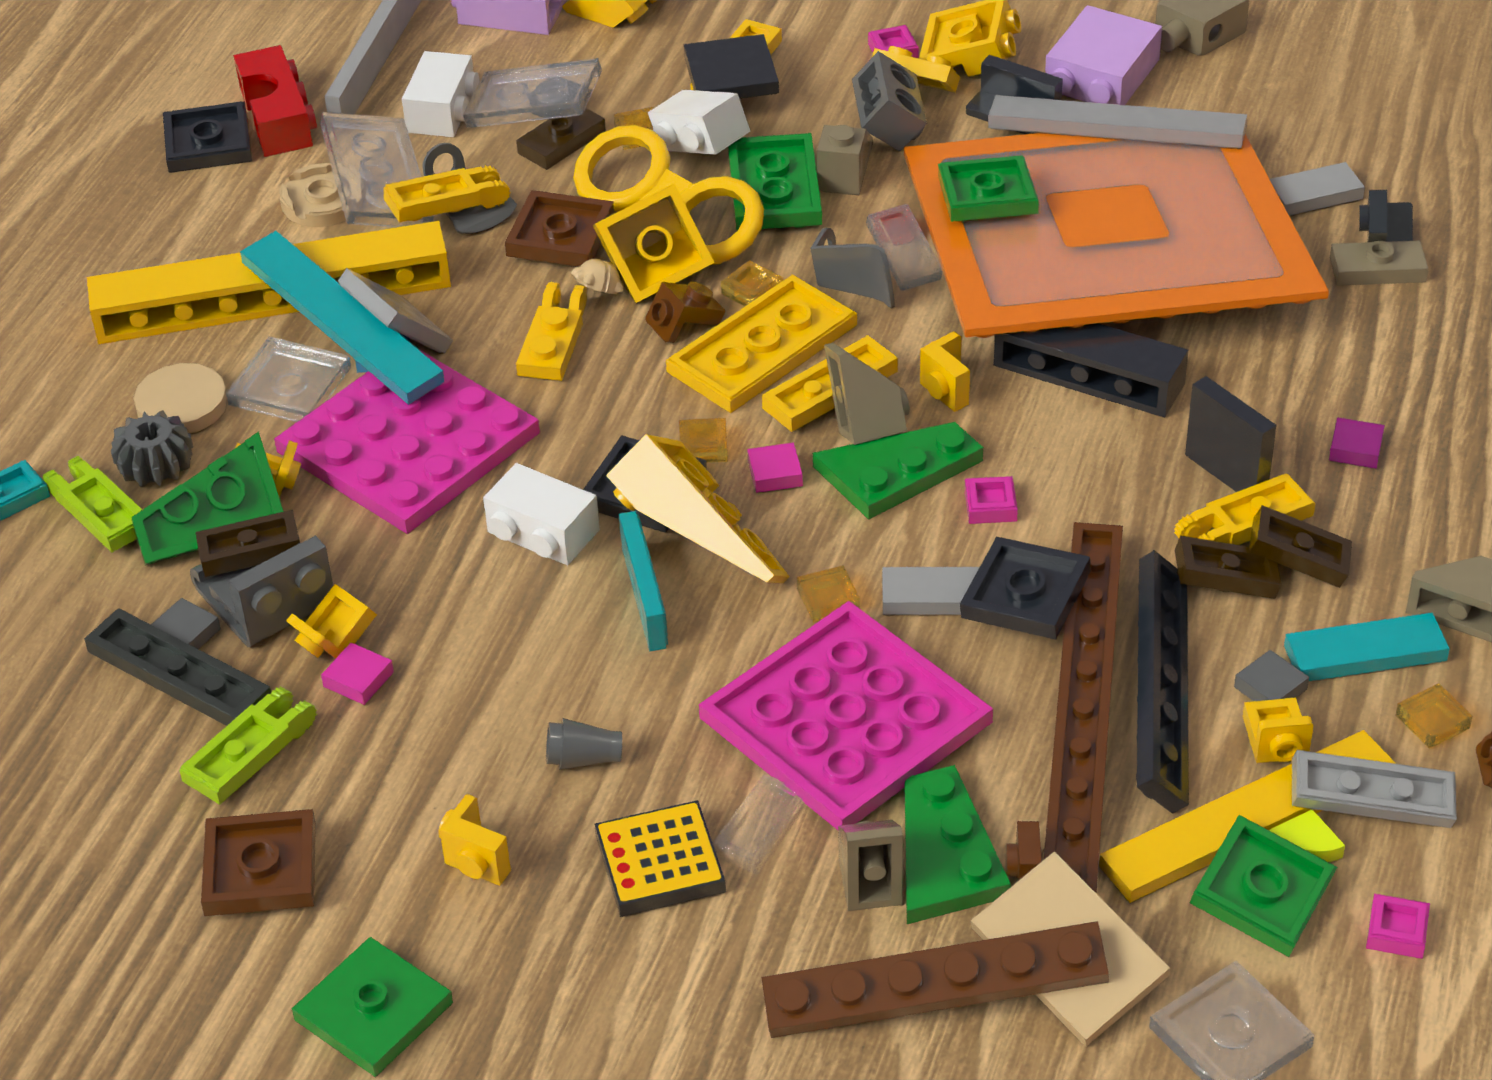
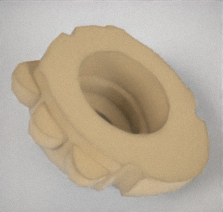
M590 259L571 271V275L575 276V280L585 287L608 294L617 295L618 292L623 293L624 284L620 280V273L616 266L608 261Z

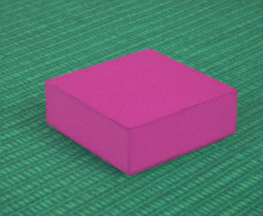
M906 25L868 32V45L872 52L874 48L888 51L890 46H895L912 52V57L919 59V47Z
M794 442L747 449L748 464L756 493L803 486V475Z
M1013 476L965 479L964 491L969 524L1017 522L1018 508Z
M350 643L321 674L323 687L365 705L394 673L392 660L354 643Z
M1374 893L1366 949L1423 959L1430 903Z

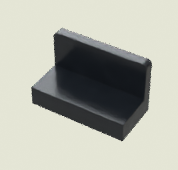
M988 55L981 63L980 91L966 105V114L988 122V115L996 95L1062 100L1063 78ZM1016 131L1022 134H1034V132Z

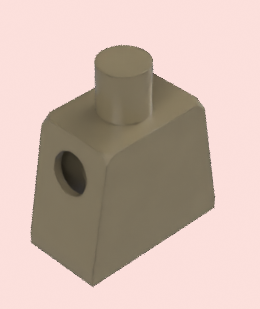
M1159 0L1155 24L1162 26L1160 49L1165 52H1171L1176 47H1179L1197 56H1202L1246 32L1249 0Z

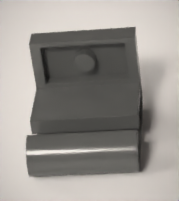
M316 535L254 568H243L209 577L204 576L201 564L190 569V576L196 590L247 647H251L291 626L286 620L292 613L301 620L310 616L333 587L327 549Z

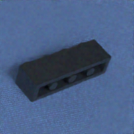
M1096 323L1076 328L1058 327L1040 329L1035 332L1021 331L995 334L993 366L1165 418L1185 385L1189 350Z

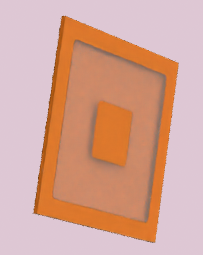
M1047 133L904 147V157L965 337L988 338L995 334L1035 332L1040 329L1058 327L1076 328L1086 324L1105 322L1126 323L1133 319L1171 318L1180 314L1198 312L1212 314L1226 309L1245 307L1258 309L1266 305L1291 302L1304 304L1311 300L1328 299L1329 290L1246 134L1240 149ZM1024 156L1039 200V214L951 222L938 178V164L943 162Z

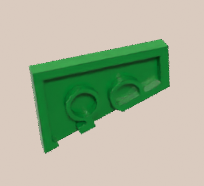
M956 422L882 437L856 445L851 444L812 453L813 467L869 520L983 461L984 447Z
M259 431L226 455L209 464L207 468L131 517L145 566L198 551L195 532L284 512Z
M955 765L913 775L905 780L907 924L994 902L1011 888L1007 874Z

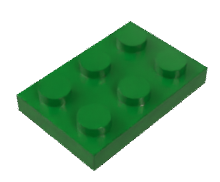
M812 133L742 137L728 146L730 177L747 182L759 193L764 207L761 230L767 228H802L822 225V207ZM733 198L736 230H738L744 221L745 206L738 199Z

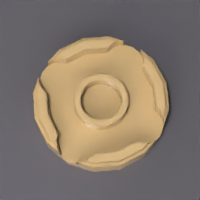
M321 163L303 167L289 176V182L286 185L282 183L279 188L282 212L289 220L303 226L324 227L339 224L349 220L361 210L365 202L363 180L355 170L348 167V172L338 170V164Z
M179 363L162 367L147 375L137 386L133 397L138 418L142 417L144 411L148 416H154L159 411L164 410L167 417L179 416L188 433L199 432L214 424L225 412L227 406V392L222 376L212 368L194 363Z

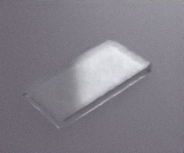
M322 112L320 126L348 224L402 227L433 222L434 215L423 217L418 221L399 223L384 201L383 187L386 184L422 177L404 118Z

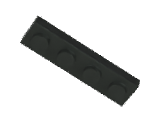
M120 608L115 610L84 638L87 651L90 654L226 726L251 704L255 706L268 693L271 694L270 686Z

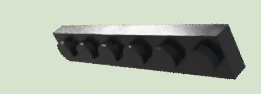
M1153 550L1139 559L1136 781L1137 788L1146 797L1155 800L1173 814L1189 805L1188 590L1186 584H1180L1178 569Z

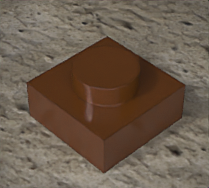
M1017 821L1016 843H1006L1007 877L1016 876L1017 882L1042 862L1039 821Z

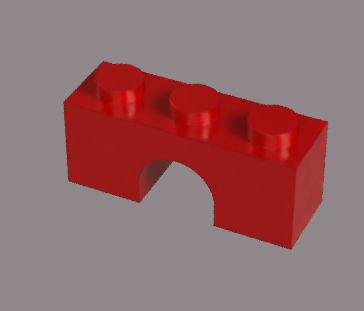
M281 45L233 55L239 89L245 101L247 111L252 110L255 132L264 157L312 147L310 130L317 128V122L311 104H308L304 84L302 81L299 82L294 59H286Z

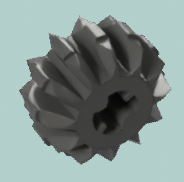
M164 410L159 411L154 416H148L144 411L142 417L138 419L128 417L126 418L125 426L114 429L111 454L114 464L117 465L125 481L136 480L140 487H144L149 482H156L161 486L162 480L167 478L178 480L179 471L190 468L193 443L191 434L187 432V428L184 427L179 416L167 417Z

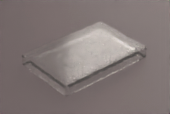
M599 59L484 72L463 113L466 126L473 128L582 115L602 72Z

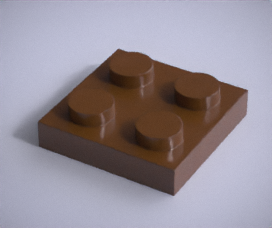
M531 190L505 241L506 256L529 261H542L580 267L584 262L595 258L601 241L593 225L614 214V201Z
M313 809L206 818L201 905L204 916L314 907L316 821Z

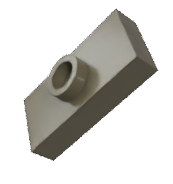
M1420 240L1331 244L1330 261L1337 286L1423 283L1427 280L1428 265Z

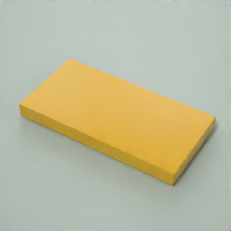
M792 274L666 359V372L729 413H732L824 349L825 344L834 342L857 326V313Z

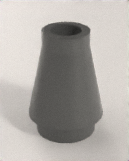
M565 718L561 719V723H548L546 764L559 765V770L606 762H621L622 731H611Z

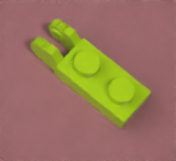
M76 456L68 462L70 473L75 481L68 483L54 470L43 474V481L47 484L50 494L111 553L137 539L131 517L142 509L98 468L94 470L80 456Z
M281 686L280 688L276 687L275 690H272L271 694L268 693L255 706L251 704L181 766L179 771L182 782L221 805L289 744L292 739H299L306 729L309 730V727L313 725V721L316 720V706L304 700L290 709L294 701L292 700L294 697L291 695L292 692Z

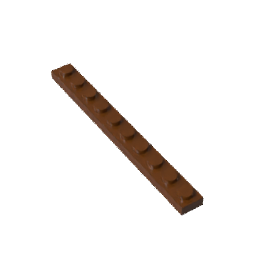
M1074 522L1071 553L1089 556L1091 572L1064 625L1044 859L1055 851L1097 893L1123 526Z

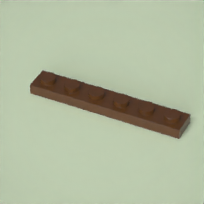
M1095 921L761 978L768 1028L771 1038L1108 983L1109 971L1099 923Z

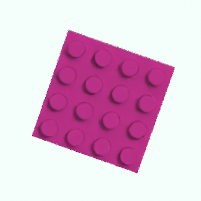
M423 351L421 352L443 370L445 382L408 405L368 371L274 438L277 453L282 456L284 455L289 440L298 443L293 460L301 462V468L406 534L418 527L540 433L539 420Z
M848 601L699 704V717L838 830L839 825L858 823L904 789L905 780L909 777L927 772L993 723V708Z

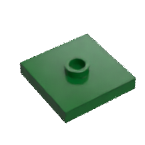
M1022 155L938 164V178L951 222L1039 214V200L1025 158Z
M1238 815L1195 889L1189 903L1290 957L1338 867Z
M369 937L291 1009L294 1020L376 1077L453 1004L452 992L372 937Z

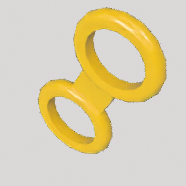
M638 125L617 126L600 133L585 146L575 164L573 179L577 193L580 197L614 201V211H621L673 183L689 213L700 202L712 197L729 196L738 199L745 206L744 221L738 231L727 240L715 245H706L715 262L711 265L721 264L738 257L753 244L762 228L764 207L759 193L747 182L729 176L709 177L694 184L669 170L671 157L666 142L651 129ZM635 144L645 147L651 152V167L645 177L634 187L621 192H606L597 189L593 185V170L600 158L610 150L622 145Z

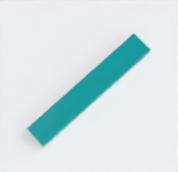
M276 230L240 251L242 263L408 405L445 382L444 373L440 367L397 331L383 324L342 288L335 279Z

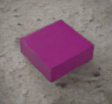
M1337 417L1329 461L1377 469L1385 425Z

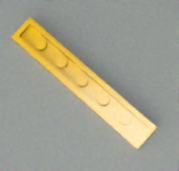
M1365 730L1316 752L1396 764ZM1292 764L1101 853L1099 867L1128 902L1131 903L1210 865L1238 815L1270 830L1312 809L1292 806ZM1313 809V811H1314L1316 814L1319 813V812H1321V811H1323V810Z

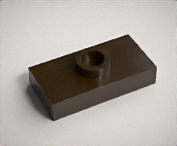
M575 102L517 139V153L548 170L592 141L600 133L605 132V118Z
M1262 505L1253 518L1249 552L1339 588L1349 576L1352 550L1351 540Z
M293 510L195 532L205 577L243 568H254L300 544Z
M1180 536L1174 551L1180 584L1271 599L1276 598L1282 586L1278 564L1249 552V547Z

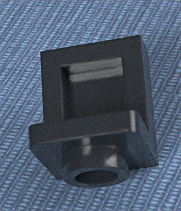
M1369 190L1368 204L1359 205V231H1367V242L1413 241V205L1409 202L1387 203V190Z

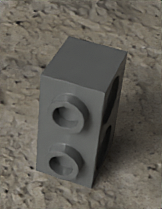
M878 51L852 78L861 128L867 129L871 135L901 151L911 140H915L920 136L927 124L919 85L915 73Z

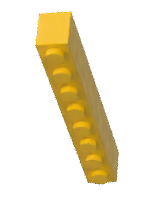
M439 221L293 244L337 282L346 268L399 295L451 287L447 252ZM240 253L87 277L89 309L98 345L299 312L242 263Z

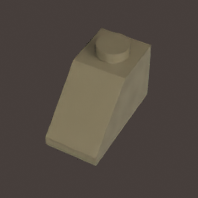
M824 125L817 148L819 192L860 195L873 146V137L867 129L853 128L847 125Z
M825 344L839 434L856 445L907 431L905 415L909 414L910 407L905 390L836 344Z
M1478 556L1415 571L1411 581L1405 613L1418 615L1433 612L1439 625L1492 642V559Z
M894 820L862 821L856 824L839 825V864L848 911L902 905L903 833L901 826Z

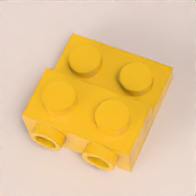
M983 0L932 13L929 16L919 59L926 60L928 55H933L950 61L952 68L962 64L968 77L981 74V63L988 55L1005 60L1016 56V43L1013 34L1021 32L1019 14L1016 9L1011 10L1007 0Z

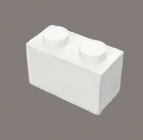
M424 51L402 97L406 133L445 137L455 136L461 121H466L471 98L476 97L479 91V74L473 72L472 55Z
M682 90L648 112L653 131L666 142L668 151L716 155L750 132L738 93Z
M515 463L483 497L489 533L501 540L510 541L534 551L542 557L551 558L567 566L600 530L597 496L595 494L518 463Z

